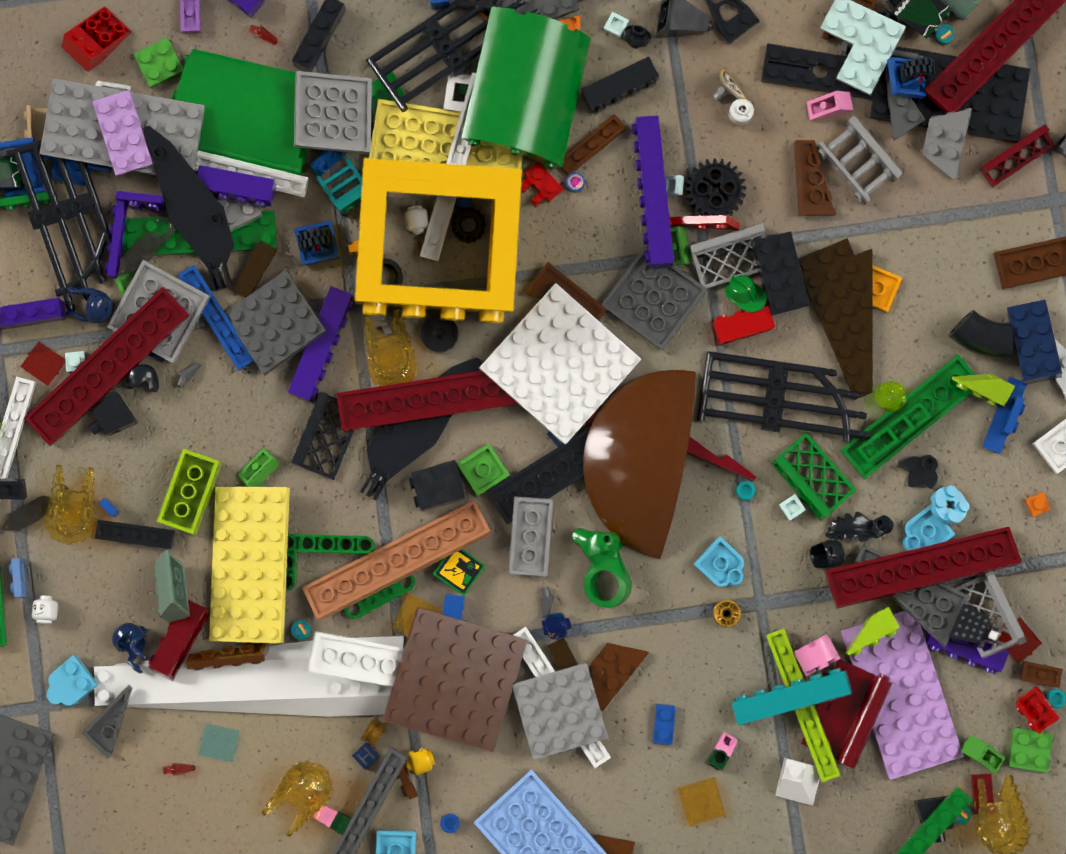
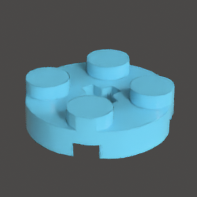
M952 485L942 487L931 496V512L939 522L955 525L966 517L970 506L956 487ZM947 502L951 504L952 508L948 509L946 507L948 505Z

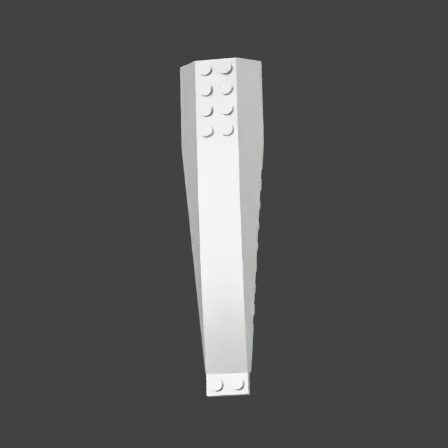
M404 636L351 638L404 648ZM313 640L271 645L268 648L265 661L259 664L245 663L240 666L226 665L221 668L206 667L202 670L187 669V655L173 681L152 672L148 668L149 660L134 662L141 668L142 674L134 671L128 663L94 667V679L99 684L94 689L95 706L109 705L130 685L132 691L127 707L325 717L384 715L392 686L309 672L308 666Z

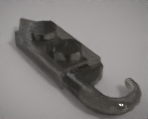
M160 217L156 220V223L165 221L169 225L168 230L162 236L156 232L146 233L120 259L119 276L132 272L135 274L143 260L148 261L173 236L175 227L169 217Z
M64 484L53 485L54 489L61 488L64 491V496L54 502L49 496L45 495L36 498L8 514V519L1 530H16V532H20L48 516L69 501V488Z

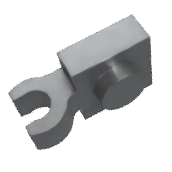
M388 310L386 311V316L369 315L376 330L382 327L387 339L394 335L388 324L393 321Z

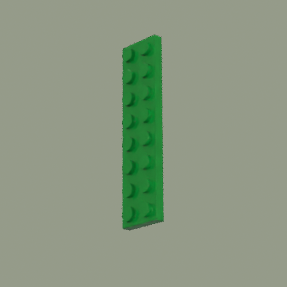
M260 211L261 217L232 231L231 234L235 244L232 252L254 251L260 240L277 249L275 211ZM169 216L126 218L124 233L125 257L196 254L171 223Z
M959 354L956 355L867 427L864 431L869 432L871 438L919 401L923 403L932 415L931 418L868 464L857 450L859 446L869 439L854 438L840 449L841 453L865 480L970 395L972 390L968 388L965 391L957 387L958 382L952 380V377L975 375Z

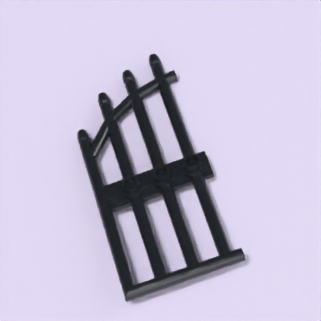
M455 0L365 60L401 112L408 110L407 102L452 73L456 77L471 67L468 62L481 54L483 43L464 56L458 48L485 31L488 20L454 42L448 34L484 10L491 11V7H501L495 5L498 0ZM516 0L515 3L510 4L506 8L517 10L518 7L520 8L524 5L525 1ZM457 8L472 9L445 28L438 22ZM538 9L531 11V13L540 14ZM420 32H423L427 40L383 69H380L376 63L378 60ZM431 45L437 52L435 55L393 83H390L386 75ZM441 59L447 67L404 96L400 97L397 93V88Z
M42 140L8 150L6 153L8 158L15 157L33 209L27 212L33 230L40 229L60 286L59 289L55 290L56 296L60 297L63 295L68 311H75L71 294L67 288H76L79 285L80 288L88 287L86 280L94 270L96 275H98L97 278L100 284L106 283L100 260L106 245L108 246L109 243H112V236L110 235V230L87 164L77 161L88 193L77 196L65 160L56 157L70 197L59 202L43 155L40 154ZM30 151L34 153L51 205L41 208L22 154ZM95 211L102 231L97 249H95L84 214ZM74 217L77 218L91 258L90 264L84 271L82 270L65 221ZM55 223L59 225L77 276L75 280L68 284L66 283L47 226ZM83 294L84 299L87 301L91 294Z
M707 351L697 421L704 422L705 416L758 423L761 424L760 430L780 432V427L841 435L843 436V442L850 443L851 437L870 439L869 432L850 429L849 417L867 419V413L847 410L842 397L857 399L858 392L837 389L825 377L826 375L836 376L837 370ZM713 360L769 367L768 379L712 371ZM788 370L811 373L824 387L787 382ZM712 378L767 386L765 398L709 390L710 380ZM789 389L833 396L838 408L785 401V391ZM708 397L764 405L763 415L756 416L706 408ZM783 408L841 416L843 428L782 419Z

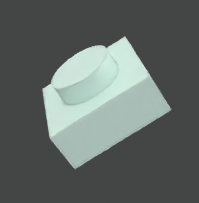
M612 12L603 30L621 38L629 20Z
M684 176L665 177L667 197L683 195Z
M85 351L65 353L67 373L73 372L86 360Z
M796 494L779 504V507L789 521L806 510Z

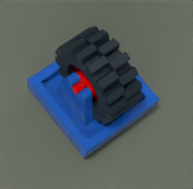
M891 57L887 59L893 96L919 99L927 96L924 92L926 88L925 83L932 81L936 76L934 60L932 58L905 59Z
M332 220L294 228L302 266L340 258Z

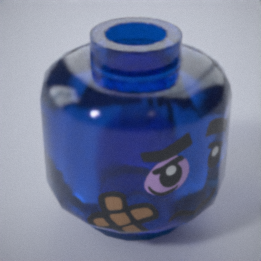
M562 612L546 615L545 620H542L544 635H548L550 639L566 637L568 630L571 629L570 618H566Z

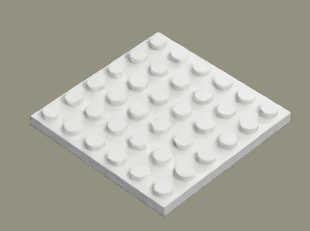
M555 283L479 369L566 445L641 361V358Z

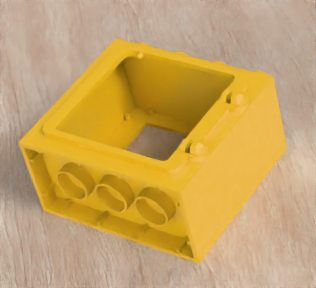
M364 158L355 295L356 304L363 305V315L386 316L387 306L402 307V317L425 319L426 309L441 310L440 320L463 321L465 320V311L479 312V322L501 324L504 322V314H510L514 308L522 169ZM387 192L492 199L486 291L381 285Z

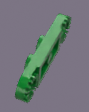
M413 575L408 576L411 579V585L407 588L402 587L400 581L355 603L360 607V612L357 615H352L349 607L345 608L346 615L351 619H358L411 591L416 584L415 577Z

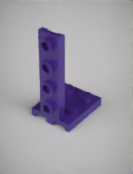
M116 191L115 198L117 204L113 206V217H115L114 224H111L110 227L112 243L108 244L110 258L105 266V272L108 273L107 276L111 279L118 278L120 272L128 206L133 210L142 211L143 208H148L152 212L161 213L162 210L167 211L163 196Z

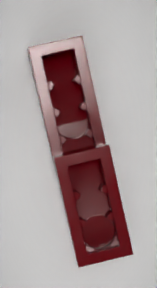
M692 437L689 438L687 454L751 482L756 479L757 476L727 454L720 459Z

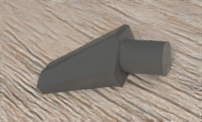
M194 363L178 373L180 378L177 385L184 388L187 379L191 380L202 365Z
M548 586L541 588L543 598L540 599L542 618L549 615L554 595L550 594Z

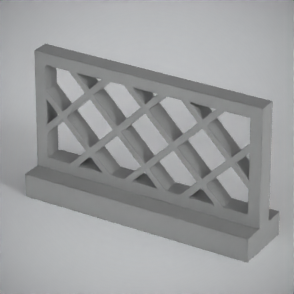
M763 223L688 246L700 284L705 288L731 281L733 275L736 277L758 273V268L752 270L754 266L757 267L756 260L754 259L752 262L745 258L744 255L748 248L753 249L750 245L753 238L761 236V239L766 238ZM740 242L746 245L742 255L732 251L736 243ZM723 248L728 251L724 261L714 257L717 249ZM730 253L740 258L736 267L726 263ZM705 254L710 257L705 267L698 263L697 255ZM712 259L722 263L717 273L708 269ZM742 259L752 264L747 272H742L738 269ZM724 265L733 269L731 276L728 278L719 275ZM707 270L716 276L712 283L705 285L703 276Z
M993 571L986 572L985 575L954 588L960 592H969L966 605L977 609L979 612L990 613L989 618L991 620L993 615L1002 617L1001 626L992 625V628L999 630L1000 635L1001 632L1010 634L1012 638L1011 641L1006 643L1001 641L994 643L992 649L983 652L982 648H977L982 659L1013 645L1026 643L1025 636ZM984 581L986 585L984 594L974 591L976 584ZM972 594L982 597L979 606L969 603ZM985 598L994 601L995 604L992 610L982 607Z

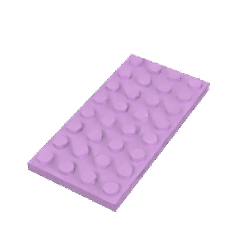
M906 611L893 614L900 626L896 630L897 633L889 638H886V636L880 638V643L873 647L867 645L861 648L863 652L854 657L851 654L848 655L852 665L879 676V673L890 677L889 681L892 682L872 729L889 780L964 757L921 625ZM863 624L840 631L846 650Z

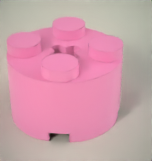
M824 635L794 651L806 676L816 672L815 668L821 670L829 665L828 661L831 664L840 659L828 635Z

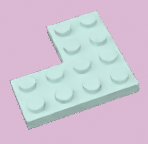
M834 0L820 27V30L853 45L837 76V80L870 96L887 65V59L891 58L906 29V26L851 0Z

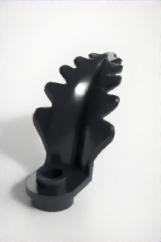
M855 512L854 518L849 513H846L845 521L838 517V523L833 521L831 523L832 528L828 527L825 536L829 539L834 537V540H837L839 537L840 540H844L848 536L849 541H853L858 537L861 542H866L870 538L877 539L885 534H889L893 529V521L885 515L875 520H869L860 512Z

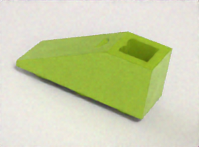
M993 374L952 377V380L958 382L957 387L965 391L968 388L971 389V394L980 399L982 396L987 397L985 401L994 406L997 403L1005 406L1015 388L1014 385Z
M885 607L868 616L845 651L846 655L851 654L854 657L863 652L861 648L867 645L873 647L880 643V638L884 636L889 638L897 633L896 630L900 626L889 607Z

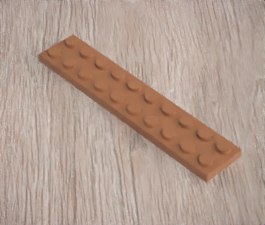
M474 500L302 588L319 622L492 533Z

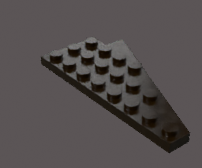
M848 238L803 256L798 261L804 285L850 391L858 392L857 399L873 393V251L871 248L855 255Z

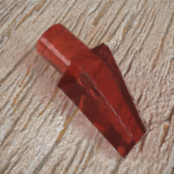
M260 25V27L250 26L249 32L258 34V38L277 45V38L263 25Z
M172 763L171 766L163 767V774L176 776L194 771L196 767L190 764Z

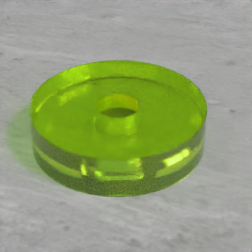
M889 381L877 388L875 400L880 409L893 412L904 406L907 395L900 383Z

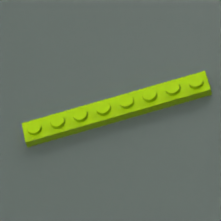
M785 628L767 634L766 637L785 687L792 686L791 682L803 679V682H805ZM814 704L795 709L821 781L825 782L841 776Z

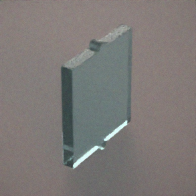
M206 723L203 737H201L202 743L199 755L233 762L235 749L238 747L237 740L240 730Z

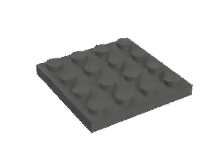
M645 245L601 305L609 313L662 351L702 298L707 288L674 264L672 267L649 269V264L645 263L644 253L647 252V245Z
M287 270L225 312L237 335L263 375L273 371L327 332Z

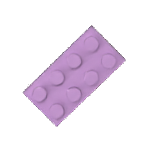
M127 90L92 101L115 175L119 176L153 165L131 91Z

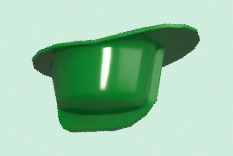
M733 275L725 289L726 297L746 312L761 310L767 301L766 293L746 275L736 277Z

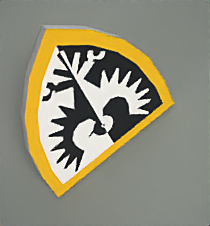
M722 69L720 71V78L724 86L718 88V92L713 95L714 99L718 101L729 92L738 99H746L726 69Z

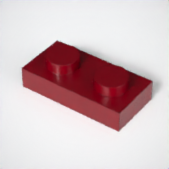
M991 774L970 775L974 814L995 813Z

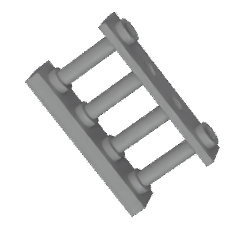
M853 116L847 121V130L827 146L823 142L819 143L817 149L819 156L823 160L826 159L853 190L856 200L866 205L871 200L868 196L887 179H892L895 182L903 173L858 119ZM850 136H856L859 140V145L838 161L832 154V151ZM863 150H867L872 155L871 159L850 175L843 166ZM880 165L883 168V174L862 189L856 180L873 166Z

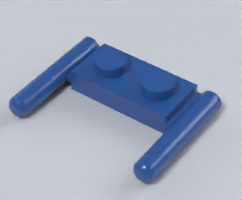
M35 138L0 142V150L17 148L33 143ZM33 151L22 154L35 194L46 192ZM26 189L4 193L5 198L27 195Z

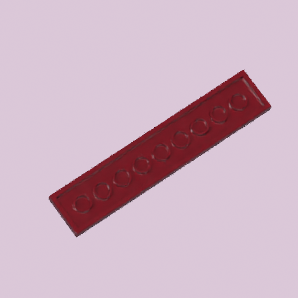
M1014 0L925 88L924 92L945 113L957 112L1066 3V0Z
M162 287L24 418L49 446H52L125 378L133 367L142 362L177 329L190 314L165 287Z
M482 371L336 393L342 432L518 405L512 397Z
M1008 526L826 570L825 576L835 607L838 609L1019 565L1022 563L1011 529Z

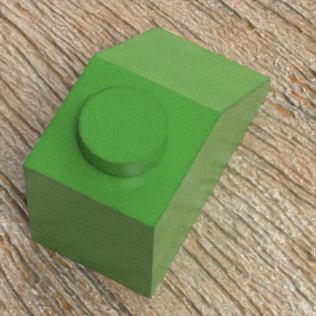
M972 735L965 741L961 750L970 759L994 774H997L1006 759L990 745Z

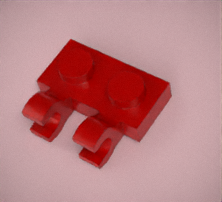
M537 162L524 173L527 179L521 182L522 193L526 192L532 185L539 191L531 199V203L535 207L545 199L550 203L564 191L563 187L540 162Z

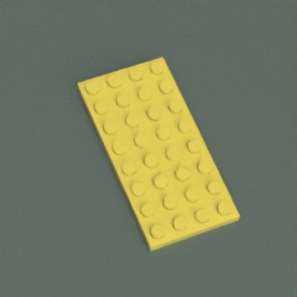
M378 99L371 152L369 154L370 159L447 163L461 112L406 104L408 110L401 112L394 101ZM479 145V147L471 146L466 165L521 169L523 155L515 156L510 154V151Z
M215 487L209 641L284 643L289 487Z

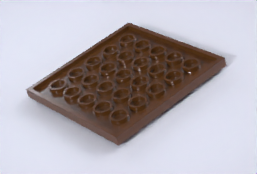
M417 607L382 721L494 752L513 690L512 684L515 683L527 639Z

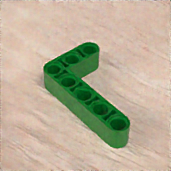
M288 534V538L293 539L294 545L291 548H287V557L292 558L293 565L287 568L286 577H291L292 584L286 587V590H293L297 585L298 552L369 554L375 549L374 540L367 536ZM308 538L312 539L313 546L310 549H305L303 546L304 541ZM331 539L332 547L327 550L324 549L323 541ZM348 539L352 542V546L349 550H344L342 542ZM364 540L371 542V548L367 551L361 548V543Z

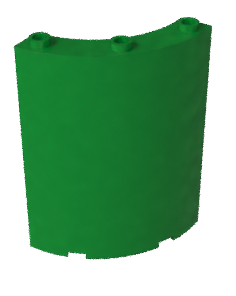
M491 7L462 138L468 142V145L473 147L484 145L510 151V154L515 156H526L540 162L547 169L562 167L591 38L578 29H574V31L568 29V24L531 12H526V15L515 13V9Z
M192 49L190 55L185 57V67L178 89L174 90L172 99L205 105L198 150L302 176L307 149L294 147L296 72Z

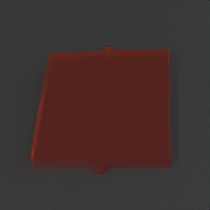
M38 342L33 350L28 352V357L21 365V368L49 386L54 377L59 375V370L66 361L47 346Z
M1021 617L1017 619V622L1025 636L1026 643L1016 644L1007 648L1017 664L1028 655L1031 656L1032 652L1042 644ZM1002 632L998 641L1006 643L1011 641L1012 638L1010 634Z

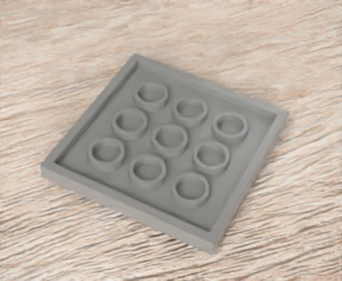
M296 71L294 147L369 154L371 152L372 78Z
M143 260L107 328L116 332L162 287H165L190 314L177 329L152 351L175 364L211 296Z
M587 663L512 684L533 760L608 739Z

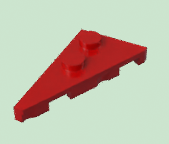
M727 215L669 217L670 226L696 227L698 230H708V228L739 230L740 224Z

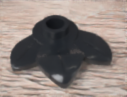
M924 455L921 458L913 456L903 462L902 468L909 471L907 479L909 487H918L924 483L929 489H932L936 485L938 480L936 473L938 462L935 457L931 455ZM926 461L930 462V468L924 466Z

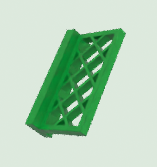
M807 432L770 463L820 521L828 517L838 506L857 491ZM805 439L810 444V451L800 450V442ZM787 453H796V463H789L784 456ZM800 454L810 455L809 464H799ZM813 455H819L823 459L822 466L813 465ZM799 467L809 468V478L801 477ZM812 468L822 469V479L812 478ZM826 469L832 470L835 473V480L825 479ZM812 481L822 482L821 492H815L812 489ZM825 483L835 484L834 494L825 493ZM838 484L846 485L850 491L846 495L838 494ZM825 496L834 497V505L830 509L824 503Z

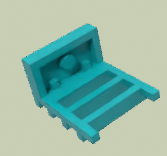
M348 157L345 158L348 166L325 181L320 176L316 177L341 216L350 213L356 206L361 204L363 179ZM352 169L354 172L353 176L329 191L327 185ZM356 179L360 181L361 184L337 200L334 198L333 195Z

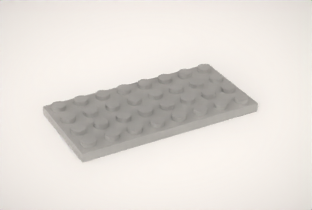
M53 78L40 154L113 167L92 101L124 91ZM131 92L142 129L146 126H151L175 146L191 168L195 170L205 105ZM160 149L157 150V153L159 155H161ZM154 165L135 170V172L156 175Z

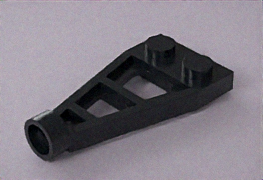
M705 0L717 30L729 45L760 21L749 6L741 0H721L717 4H714L712 0ZM727 3L731 4L738 11V14L729 21L723 20L720 13V7Z

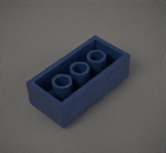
M1046 299L1007 307V316L1009 323L1012 325L1013 342L1023 385L1062 378V369Z

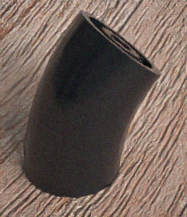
M974 309L965 315L948 335L957 344L976 354L997 359H1012L1013 331L1011 323L990 320L977 313Z

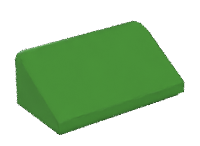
M677 226L670 228L673 264L676 267L691 264L685 227Z
M263 448L237 476L248 487H259L280 463Z

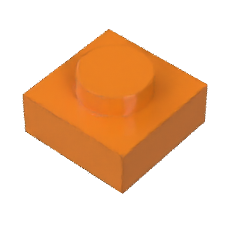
M1044 492L1024 499L1032 517L1051 510Z

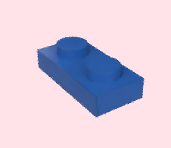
M656 704L652 743L672 745L676 706Z

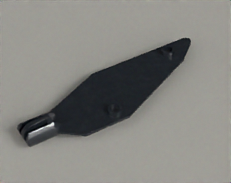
M151 126L144 127L143 132L171 223L208 268L214 291L219 290V288L233 287L227 262L235 244L224 207L175 146ZM158 149L161 150V155L157 153Z
M473 358L455 365L439 377L476 372L481 364V360ZM452 415L380 426L367 448L371 472L359 492L363 494L371 479L374 478L375 480L366 496L370 497L378 482H381L373 500L377 501L389 479L437 443Z

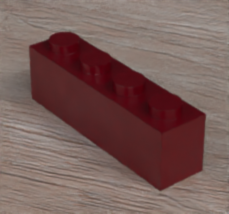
M188 600L190 617L169 623L167 634L161 638L157 652L149 660L148 668L152 672L171 681L176 677L210 614L207 608Z

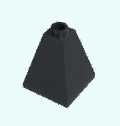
M687 0L661 1L655 38L701 35L706 31H710L712 21L709 20V15Z

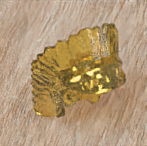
M400 309L394 310V335L391 336L386 335L378 338L370 317L364 316L368 353L367 362L369 364L367 370L374 384L385 386L413 381V377L417 375L418 358L414 356L415 351L411 348V342L408 332H406L404 319L401 317Z
M56 465L49 505L46 507L47 513L44 514V526L52 539L69 545L84 542L87 537L92 535L95 523L97 522L94 517L96 514L94 509V468H88L81 491H75L70 489L64 490L65 479L63 478L62 465Z
M305 761L292 765L291 769L286 770V776L282 777L281 783L273 792L274 795L269 799L266 808L261 812L265 816L279 805H282L285 800L296 807L299 812L287 831L286 836L288 837L293 832H297L304 822H308L315 812L321 810V807H325L327 801L331 798L333 783L328 770L321 764Z
M1007 775L1004 778L999 792L1001 802L987 804L983 778L978 779L979 822L975 826V831L980 835L982 844L992 854H1018L1024 851V847L1029 845L1028 839L1030 838L1029 830L1031 827L1027 824L1028 818L1025 816L1023 801L1019 799L1020 793L1017 792V785L1014 783L1013 775Z

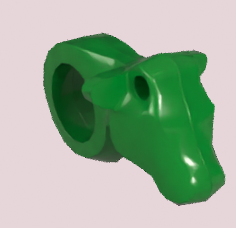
M584 528L575 530L572 535V541L582 549L585 556L591 562L583 579L585 595H587L592 603L599 607L614 608L627 601L632 590V580L619 553V550L624 548L623 544L620 543V536L614 532L589 531ZM603 571H610L618 579V593L611 600L602 597L597 589V579Z

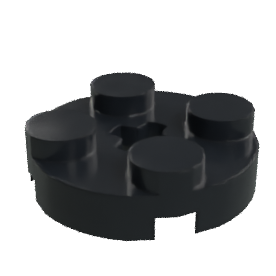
M435 314L423 323L420 335L427 349L432 352L443 353L454 348L458 341L459 331L454 321L440 320V314ZM439 328L442 329V332H445L441 339L434 335V332H437Z

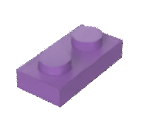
M180 0L181 32L201 33L200 0Z

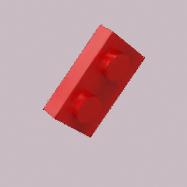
M1038 686L1017 698L1016 708L1021 715H1025L1030 728L1033 731L1036 730L1038 734L1060 719L1059 714Z

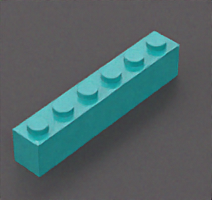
M838 668L829 671L830 675L822 677L821 673L810 676V681L803 682V679L792 681V686L777 685L773 687L774 691L767 693L765 689L756 691L753 697L748 698L747 694L735 697L736 701L732 702V707L737 724L749 723L852 694L846 670L841 672V669Z

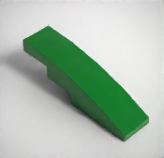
M919 401L859 446L857 450L869 464L931 418L932 415L923 403Z

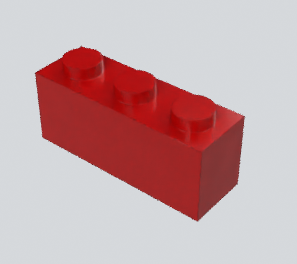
M769 306L763 307L757 312L739 310L734 312V316L727 317V315H721L716 317V321L712 323L718 345L775 329Z

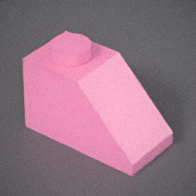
M834 91L807 101L810 120L835 117L853 111L850 92Z

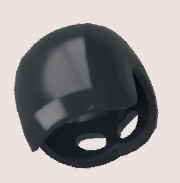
M138 364L127 374L126 382L128 389H133L142 382L147 381L149 391L158 392L159 377L152 366Z
M826 540L810 548V558L815 568L827 567L828 569H833L844 563V549L837 540Z

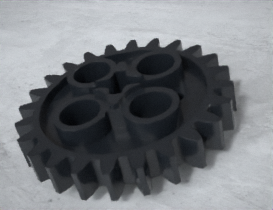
M714 158L711 164L706 159L705 166L700 162L698 164L699 169L693 167L692 171L694 174H688L691 180H686L685 182L690 187L685 188L684 191L690 193L686 196V199H692L689 206H696L694 212L700 210V216H703L705 213L707 216L726 215V213L732 216V209L735 211L739 210L736 204H743L740 198H745L746 194L741 191H745L747 187L741 185L745 182V179H739L742 172H735L737 166L730 168V161L727 165H724V159L717 163L716 158ZM717 172L720 175V179L713 180L710 174ZM731 185L734 191L728 193L724 190V186ZM705 186L707 192L702 194L698 192L697 187ZM718 186L719 190L713 192L712 188ZM714 198L719 199L721 205L714 206L711 200Z

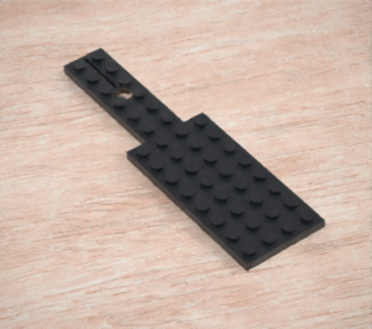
M767 43L761 76L762 82L827 93L834 91L850 92L851 97L872 100L869 118L890 122L885 69L870 96L837 80V76L847 56ZM899 46L895 48V50L917 53L920 56L934 60L936 76L932 81L925 83L926 87L958 57ZM1004 64L958 110L963 111L967 108H972L966 135L1014 143L1020 141L1030 68ZM815 65H824L827 69V75L823 78L816 77L813 73ZM928 96L923 99L911 98L926 119L918 127L928 128L929 119L932 116L947 114Z

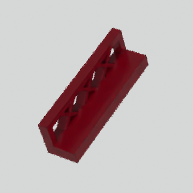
M1046 124L979 169L992 188L1055 146L1047 134L1049 128ZM1040 137H1043L1048 144L1044 149L1036 147V142ZM1021 150H1032L1031 157L1029 159L1020 158ZM1006 160H1017L1016 167L1014 169L1005 168ZM993 169L1001 171L1000 178L995 182L988 173Z

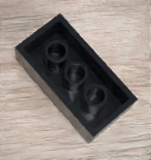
M791 231L752 241L751 244L762 288L767 297L766 304L769 306L771 314L776 315L810 306Z

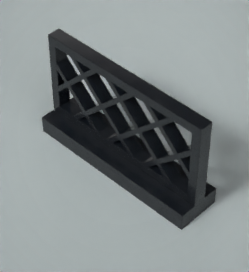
M319 392L291 463L334 480L354 430H350L348 436L340 440L336 429L341 427V425L335 427L331 416L338 414L339 411L329 414L327 409L329 400L336 402L338 405L337 398L324 392ZM329 418L332 429L322 432L319 424L321 420ZM334 430L338 441L327 445L323 434ZM321 435L325 446L315 450L312 441L315 437ZM339 443L342 451L340 455L333 457L329 446ZM326 448L330 459L320 463L316 452ZM314 453L318 464L313 466L303 464L306 456ZM332 460L334 465L332 475L325 473L321 464Z

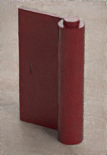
M839 659L834 669L840 668L841 672L846 670L853 693L820 702L816 711L834 758L839 763L855 769L892 682L889 681L890 677L879 673V676ZM804 736L801 744L808 747V744Z

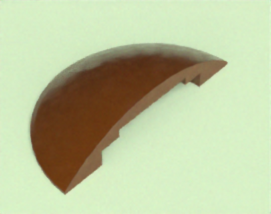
M658 371L639 377L624 385L605 402L597 413L589 429L584 446V482L590 502L599 519L610 532L617 533L620 536V541L637 552L657 559L661 558L667 540L685 466L694 404V371Z

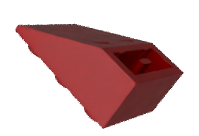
M104 6L66 32L61 48L89 72L101 64L131 33V30Z

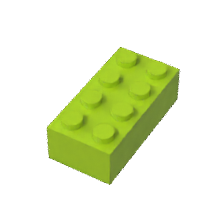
M183 449L157 522L197 535L222 462Z

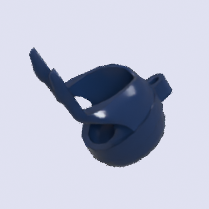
M88 287L81 289L67 288L71 294H91L86 304V316L78 314L73 310L65 312L67 316H74L82 322L92 323L103 322L111 316L114 303L103 291Z
M124 623L112 635L113 646L119 652L127 651L129 653L127 663L134 671L142 674L141 668L133 661L137 657L146 658L142 651L146 644L144 638L147 637V629L133 623Z

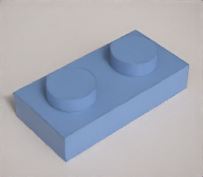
M21 558L11 559L9 564V573L13 576V583L10 585L11 593L14 594V598L26 597L24 561Z

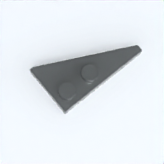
M887 66L885 67V82L887 84L888 107L893 131L892 139L895 141L923 123L926 119L911 97L892 95Z
M130 685L81 732L107 758L112 755L132 691Z

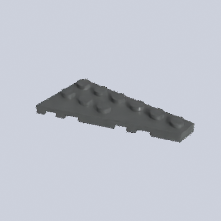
M863 544L854 563L887 555ZM944 583L890 596L944 648L950 639V633L963 603L966 604L969 598L968 595Z
M1 714L0 842L12 846L19 832L54 733Z

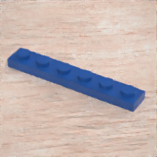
M192 265L178 274L182 281L211 296L202 314L238 371L255 362L196 266Z

